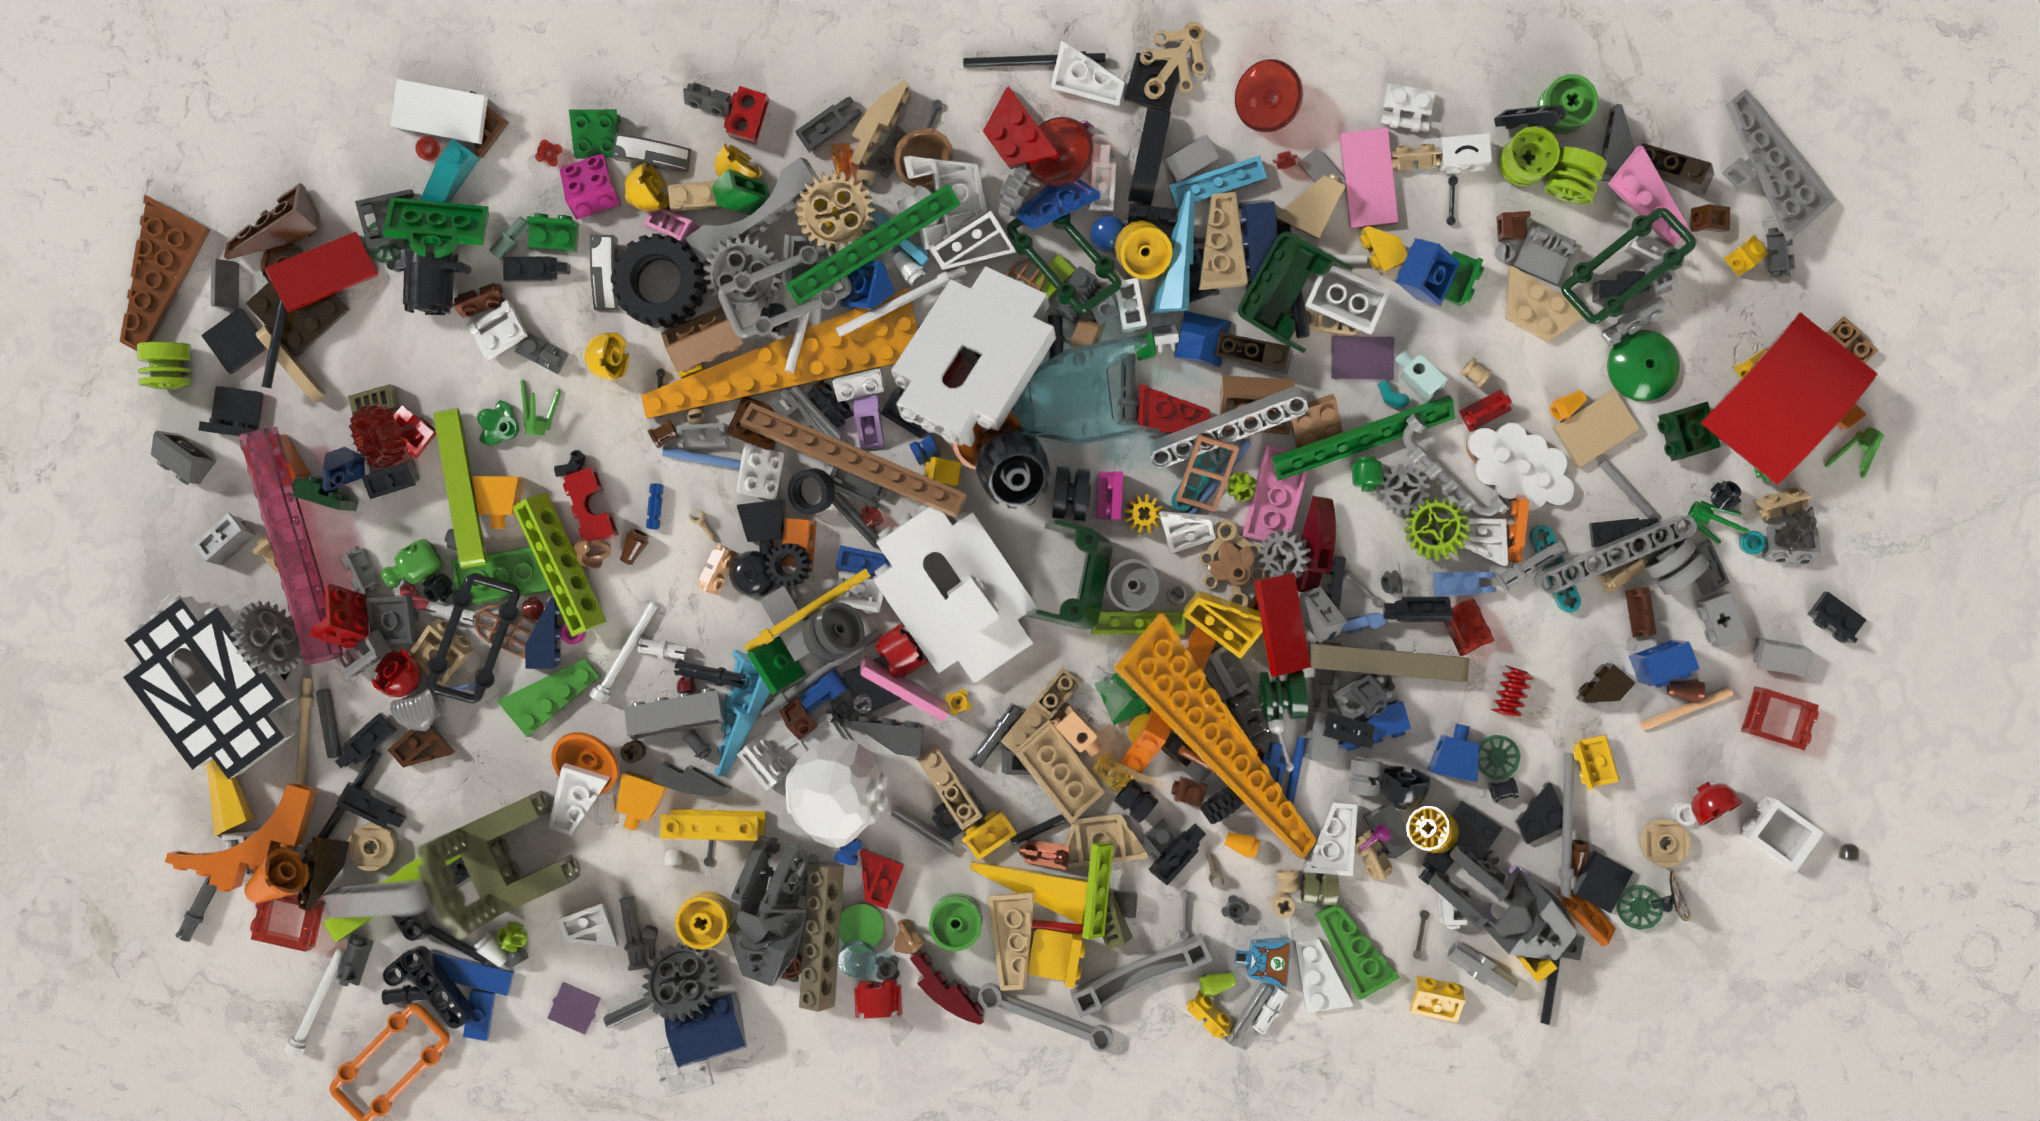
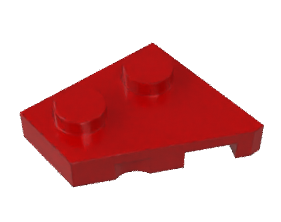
M862 848L860 857L862 860L865 901L887 910L904 863Z

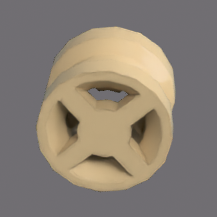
M1282 869L1275 871V877L1278 878L1277 891H1299L1301 889L1300 884L1297 882L1299 870Z

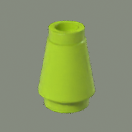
M1232 972L1207 973L1203 977H1199V986L1203 996L1209 995V997H1212L1236 986L1235 977Z

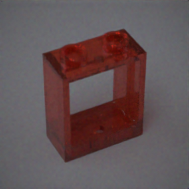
M1754 686L1740 732L1805 751L1806 746L1810 744L1812 739L1811 730L1819 716V705ZM1771 698L1802 707L1792 740L1761 731Z
M296 894L274 899L299 905L297 903L298 895ZM274 900L255 904L257 913L250 926V931L252 932L251 940L303 952L315 948L325 906L324 901L318 900L310 911H305L300 937L268 930Z

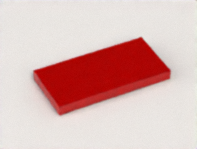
M357 232L265 267V271L287 313L378 276V272Z
M1288 573L1254 581L1271 677L1311 668L1295 574Z

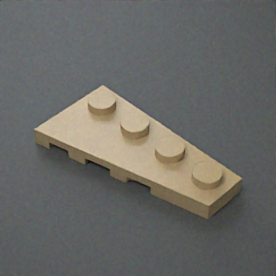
M1236 192L1212 194L1199 290L1246 286L1248 280Z
M1036 891L991 894L988 896L1000 991L1022 990L1026 987Z

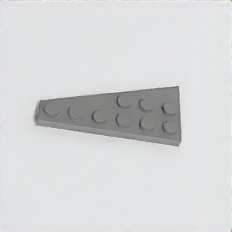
M1745 89L1727 103L1726 107L1785 239L1789 241L1836 199L1748 90Z

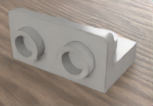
M1769 524L1766 528L1769 550L1764 555L1766 561H1774L1775 563L1796 562L1800 565H1807L1812 563L1821 554L1818 527Z

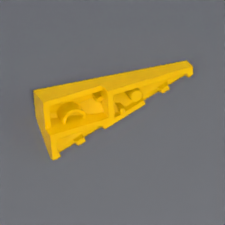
M213 759L208 762L207 773L213 831L216 837L254 819V816L237 778L228 779Z
M971 861L970 870L1016 893L1036 891L1034 902L1078 924H1082L1088 879Z

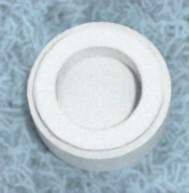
M1679 802L1674 805L1671 813L1674 821L1682 826H1691L1697 821L1693 815L1691 803Z

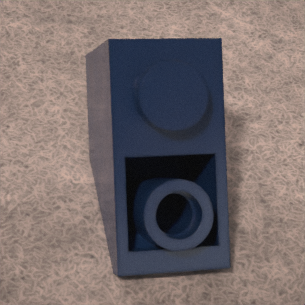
M347 447L326 453L322 468L323 490L329 491L362 479L361 477L365 475V456Z

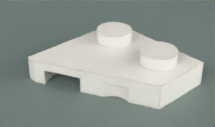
M1173 512L1159 513L1171 554L1216 539L1209 515Z
M1469 518L1467 525L1470 526L1471 530L1466 532L1469 535V540H1461L1465 548L1495 563L1506 566L1508 564L1506 519Z
M604 902L557 919L565 942H582L587 945L599 944L613 948L619 945Z

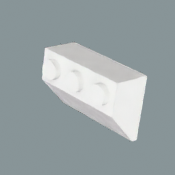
M1332 266L1325 275H1316L1305 307L1372 335L1391 290L1336 266Z

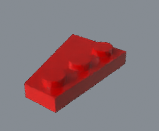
M1139 384L1138 432L1174 433L1210 419V409Z

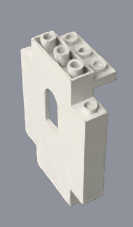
M986 266L972 288H968L950 279L891 370L895 383L899 387L906 389L897 402L900 416L908 422L921 425L928 432L942 435L949 442H955L959 445L965 444L970 447L975 441L972 428L976 422L986 429L991 427L998 431L1056 339L1054 327L1040 321L1049 308L1047 294ZM962 346L981 354L980 359L962 386L952 389L943 384V376Z
M921 504L917 507L919 510L912 516L910 513L906 514L898 520V526L892 530L890 527H887L878 534L879 539L876 540V543L891 565L887 566L884 564L875 570L874 573L876 575L873 577V581L938 674L956 661H959L973 683H976L1033 644L1032 639L1018 619L1027 614L1028 611L1036 608L1037 605L972 510L969 512L963 510L958 513L957 517H954L955 521L951 523L946 513ZM932 552L941 553L961 581L970 575L974 580L978 578L986 588L983 591L988 599L992 597L1000 607L997 611L1000 618L976 634L949 597L945 599L925 571L923 560L926 555Z

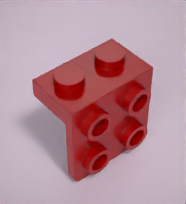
M334 584L327 585L325 587L326 619L310 628L311 637L321 639L323 642L341 645L343 648H352L364 641L365 637L369 635L367 597L361 593H356Z

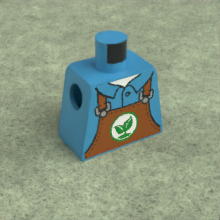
M1288 937L1250 940L1249 951H1235L1234 963L1237 965H1247V974L1252 979L1287 987L1291 941Z

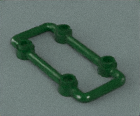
M1657 208L1647 216L1639 215L1632 221V228L1591 261L1576 264L1573 268V275L1562 284L1561 292L1590 324H1599L1609 316L1617 317L1623 313L1625 303L1667 270L1681 268L1684 264V257L1695 248L1696 239L1666 208ZM1662 217L1686 244L1679 249L1673 248L1666 251L1662 263L1619 297H1608L1604 301L1603 309L1594 315L1571 288L1577 283L1589 282L1593 277V270L1636 236H1647L1652 231V224Z
M1070 213L1052 221V225L1056 229H1064L1094 262L1096 275L1103 279L1108 278L1112 283L1083 304L1076 298V288L1070 283H1063L1033 249L1032 238L1025 233L1020 234L1016 230L1024 223L1016 217L1008 224L1007 233L1014 241L1016 253L1027 255L1056 288L1057 299L1060 303L1064 305L1070 304L1076 312L1086 313L1120 290L1122 281L1114 271L1113 260L1109 257H1101L1072 225Z

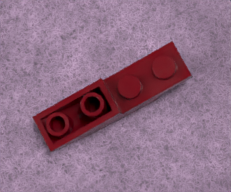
M1314 495L1311 499L1300 541H1307L1305 548H1309L1310 552L1306 553V556L1311 558V561L1305 563L1308 569L1302 572V576L1296 579L1297 591L1306 592L1319 587L1322 574H1330L1335 550L1336 518L1333 499Z
M919 949L917 953L911 954L910 960L922 974L918 978L917 984L934 1002L953 1015L968 1022L979 1025L984 1022L985 1016L983 1014L985 1011L979 1002L971 1000L968 996L970 992L962 982L959 984L955 979L950 984H947V977L941 970L936 971L932 966L933 960L926 951L922 953Z

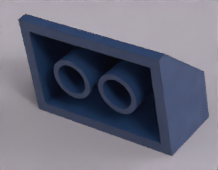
M732 993L707 1000L710 1006L708 1007L703 1004L701 1006L703 1013L694 1011L693 1019L687 1014L683 1022L678 1016L675 1022L670 1020L669 1016L667 1019H664L666 1037L678 1068L747 1048L741 1005Z

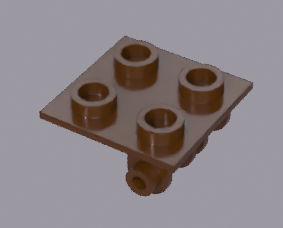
M750 397L742 398L725 435L765 450H773L776 444L775 440L740 425V420L750 403L774 412L773 408L767 403Z

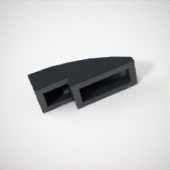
M1623 271L1617 274V280H1599L1593 283L1592 302H1604L1610 296L1619 297L1646 275L1645 271ZM1650 284L1638 294L1651 289Z

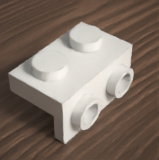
M880 367L834 377L833 387L838 402L884 392Z
M840 570L837 586L857 573ZM870 576L834 599L833 603H845L852 608L861 609L864 613L873 614L880 612L884 595L874 583V576Z

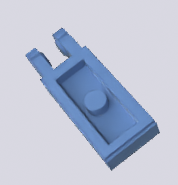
M1434 572V597L1480 595V593L1496 592V587H1480L1479 578L1492 579L1495 577V572Z
M1377 612L1346 619V624H1343L1341 632L1348 631L1349 634L1362 632V627L1365 626L1376 629L1379 626H1384L1386 619L1383 618V614ZM1332 633L1329 635L1328 640L1335 639Z

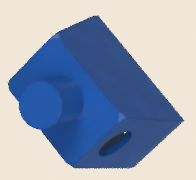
M1456 723L1453 737L1440 736L1429 763L1428 771L1477 782L1479 743L1467 740L1470 726Z

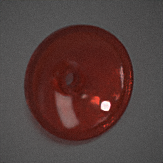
M1277 59L1262 60L1249 67L1241 76L1235 91V108L1239 118L1247 127L1263 133L1275 132L1286 127L1298 114L1303 100V85L1297 71L1289 64ZM1277 95L1278 99L1273 103L1272 99Z
M1056 117L1041 123L1038 127L1060 157L1057 159H1052L1051 157L1042 159L1036 164H1025L1027 170L1031 171L1030 174L1035 180L1047 186H1065L1076 181L1087 171L1093 159L1094 143L1091 134L1081 122L1069 117ZM1062 156H1067L1065 160L1060 161Z

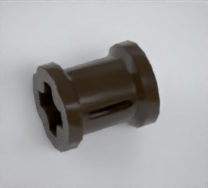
M632 740L621 747L620 755L625 762L635 763L646 755V746L640 740ZM634 747V750L638 751V754L633 756V753L629 752V749Z

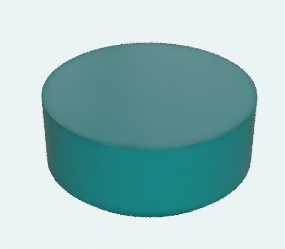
M1758 531L1743 533L1739 539V547L1746 554H1759L1766 545L1765 537Z

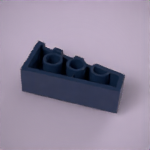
M1269 199L1240 202L1239 216L1243 229V234L1241 235L1243 248H1245V265L1248 275V284L1245 286V291L1248 290L1277 239L1275 201Z

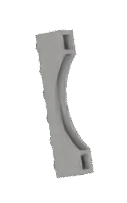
M799 157L780 171L772 194L752 215L729 225H703L686 237V240L700 262L709 264L706 260L707 255L714 256L711 248L719 249L718 241L721 240L727 244V236L736 241L737 234L740 235L741 240L745 239L747 234H749L750 238L761 231L760 227L764 224L775 222L779 219V214L784 210L789 211L797 206L796 200L802 198L799 192L808 191L805 183L813 185V176L819 181L820 179L808 160Z
M1200 933L1070 989L1071 998L1081 1018L1104 1008L1118 998L1142 986L1171 975L1191 971L1213 960Z

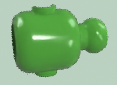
M419 539L398 551L394 557L396 565L385 567L380 574L389 588H396L404 579L411 584H417L426 580L432 573L436 574L440 571L443 563L434 546L427 539Z

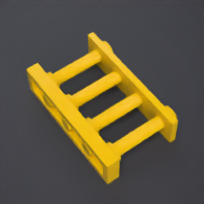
M671 809L670 814H661L660 839L757 841L758 835L766 834V811Z

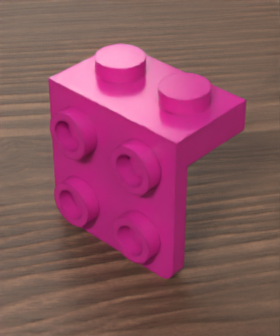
M603 154L569 164L560 169L565 201L576 220L621 205L620 198L611 183L606 158Z

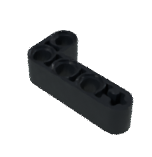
M1153 107L1147 108L1128 197L1130 202L1149 206L1152 204L1171 111Z
M458 859L448 865L454 872V882L457 889L472 880L467 869L466 873L456 874L465 869L462 859ZM425 910L409 915H391L403 936L410 941L427 938L431 933L432 926L424 913ZM416 923L419 924L421 928V932L419 935H416L413 931V927Z
M417 946L404 952L385 968L383 979L387 985L397 986L411 978L450 1028H459L473 1018L474 1009L427 947ZM414 954H416V955L418 956V958H419V963H416V962L414 961V959H413V955H414ZM396 969L400 971L401 978L396 975ZM428 973L432 974L433 982L428 979ZM442 991L447 994L448 1001L443 999Z

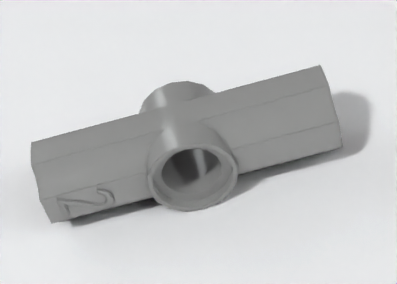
M1458 940L1449 948L1446 958L1466 970L1477 981L1484 985L1488 984L1506 997L1512 995L1517 989L1519 980L1507 971L1499 968L1498 964L1485 955L1476 953Z

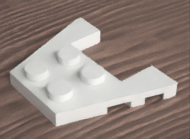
M915 156L904 157L908 179L932 174L935 191L949 183L961 203L960 206L941 217L942 223L924 227L920 230L924 250L933 248L934 245L945 240L961 227H965L987 212L978 164Z

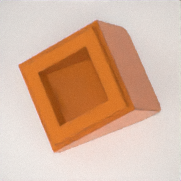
M1854 404L1837 426L1840 430L1849 429L1867 415L1858 405Z

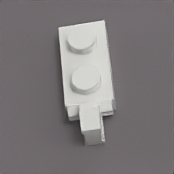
M1101 144L1100 157H1094V162H1092L1091 187L1100 192V199L1090 203V211H1114L1116 163L1115 158H1109L1110 145Z

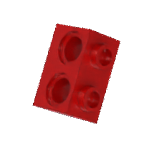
M739 86L738 91L734 92L731 98V106H733L731 115H727L724 122V128L729 137L757 145L770 101L767 94ZM747 99L755 100L751 108L743 107ZM740 122H748L745 130H737V125Z

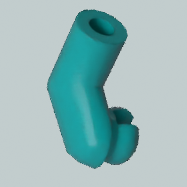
M1389 380L1377 384L1386 405L1402 409L1409 404L1410 399L1408 395L1393 392Z

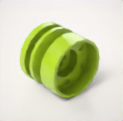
M1536 126L1524 128L1499 153L1498 166L1501 175L1514 186L1528 187L1534 185L1553 170L1558 163L1560 155L1558 141L1545 128Z
M1560 147L1559 160L1554 167L1556 171L1549 173V180L1545 183L1544 190L1551 196L1569 203L1579 205L1592 204L1595 199L1594 193L1598 191V185L1594 181L1602 179L1607 166L1606 160L1584 149Z
M144 342L137 344V360L149 363V367L139 368L138 373L150 375V377L138 378L139 386L172 390L193 385L191 378L181 377V375L192 374V369L180 367V363L192 360L191 344L178 342Z

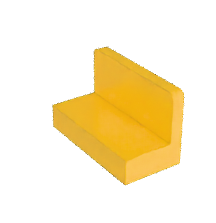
M1516 956L1537 983L1557 969L1550 959L1529 957L1525 960L1523 956Z

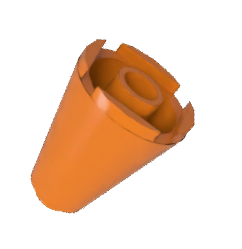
M279 848L270 852L245 886L244 892L247 899L253 903H262L301 891L307 885L309 879V869L307 864H303L300 860L301 855L288 848Z

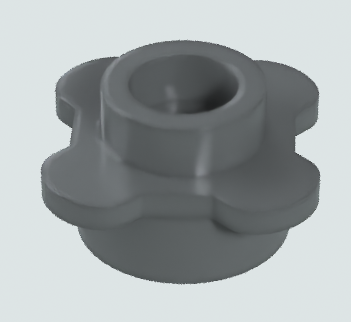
M1393 570L1392 573L1386 571L1381 577V586L1384 592L1389 594L1402 592V579L1396 570Z
M1231 895L1228 898L1229 902L1226 907L1221 909V913L1238 924L1243 921V917L1250 907L1247 902H1241L1237 896ZM1234 907H1237L1238 910H1237V911H1233V908H1234Z
M892 955L890 958L877 957V978L880 980L884 978L897 979L900 975L897 969L899 958L895 955Z

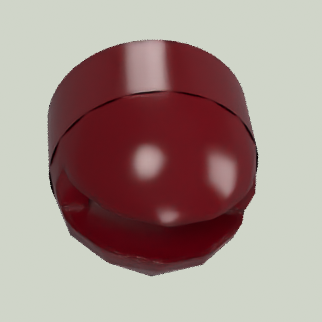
M681 677L678 680L677 694L696 692L694 679Z

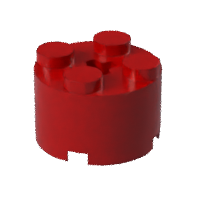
M903 623L879 637V644L875 646L879 655L882 658L886 657L890 663L888 668L895 678L898 676L905 678L929 662L928 658H923V651L909 631L903 628L905 627Z
M884 979L882 984H874L873 980L859 981L858 986L854 987L855 1017L859 1018L861 1013H863L864 1018L891 1017V1013L897 1011V1016L902 1015V985L897 984V979Z

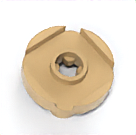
M1660 818L1644 825L1640 835V849L1643 856L1660 867L1676 866L1689 853L1691 844L1689 834L1676 821ZM1666 836V839L1670 840V844L1666 845V849H1663L1659 842Z
M367 823L358 827L348 838L347 854L350 860L353 859L357 867L362 870H379L391 863L396 854L397 842L394 831L390 827ZM371 840L377 844V849L374 850V853H371V849L367 848V844L371 843Z

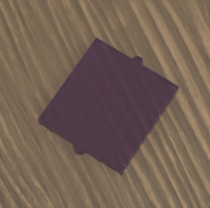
M562 982L557 996L552 1000L553 1006L547 1019L586 1034L592 1019L596 1017L595 1011L601 997Z

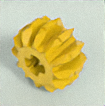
M1139 494L1136 495L1138 504H1135L1130 499L1128 504L1133 509L1124 508L1125 513H1131V516L1124 518V521H1134L1129 527L1131 530L1136 525H1139L1138 534H1142L1143 526L1146 527L1148 533H1152L1150 524L1155 528L1160 527L1155 519L1161 520L1160 515H1157L1156 512L1163 510V506L1154 507L1158 502L1157 498L1149 503V494L1145 495L1144 502H1142ZM1142 507V510L1145 508L1149 510L1147 513L1149 516L1148 520L1145 518L1140 520L1138 518L1140 515L1138 512L1139 508Z

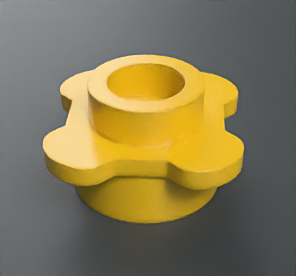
M961 688L956 693L946 694L945 700L949 703L950 714L957 715L958 712L971 709L972 704L967 699V690ZM956 700H960L961 703L957 704Z

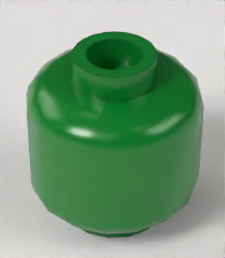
M1359 457L1357 462L1352 464V483L1354 486L1360 487L1361 492L1376 491V486H1380L1384 482L1383 464L1376 460V457Z

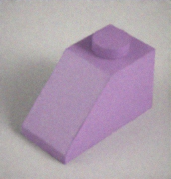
M878 393L854 398V417L860 448H883L884 437Z

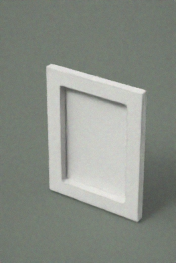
M826 713L815 720L818 727L804 738L798 740L792 735L774 747L772 751L777 757H781L787 763V769L790 771L809 749L832 739H851L843 727L840 726V722L835 720L831 723L830 721L833 716Z

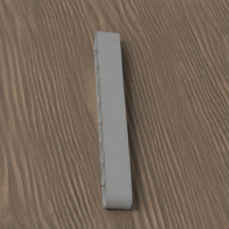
M422 880L342 886L322 895L331 918L409 915L432 906V901Z

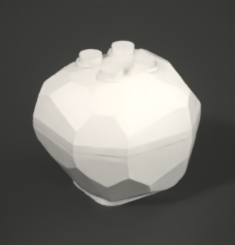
M832 739L809 749L789 771L786 778L787 813L792 815L795 823L815 841L830 847L839 848L854 840L869 824L877 823L881 811L886 810L888 799L884 797L882 790H885L887 786V776L881 772L880 766L871 751L853 740Z

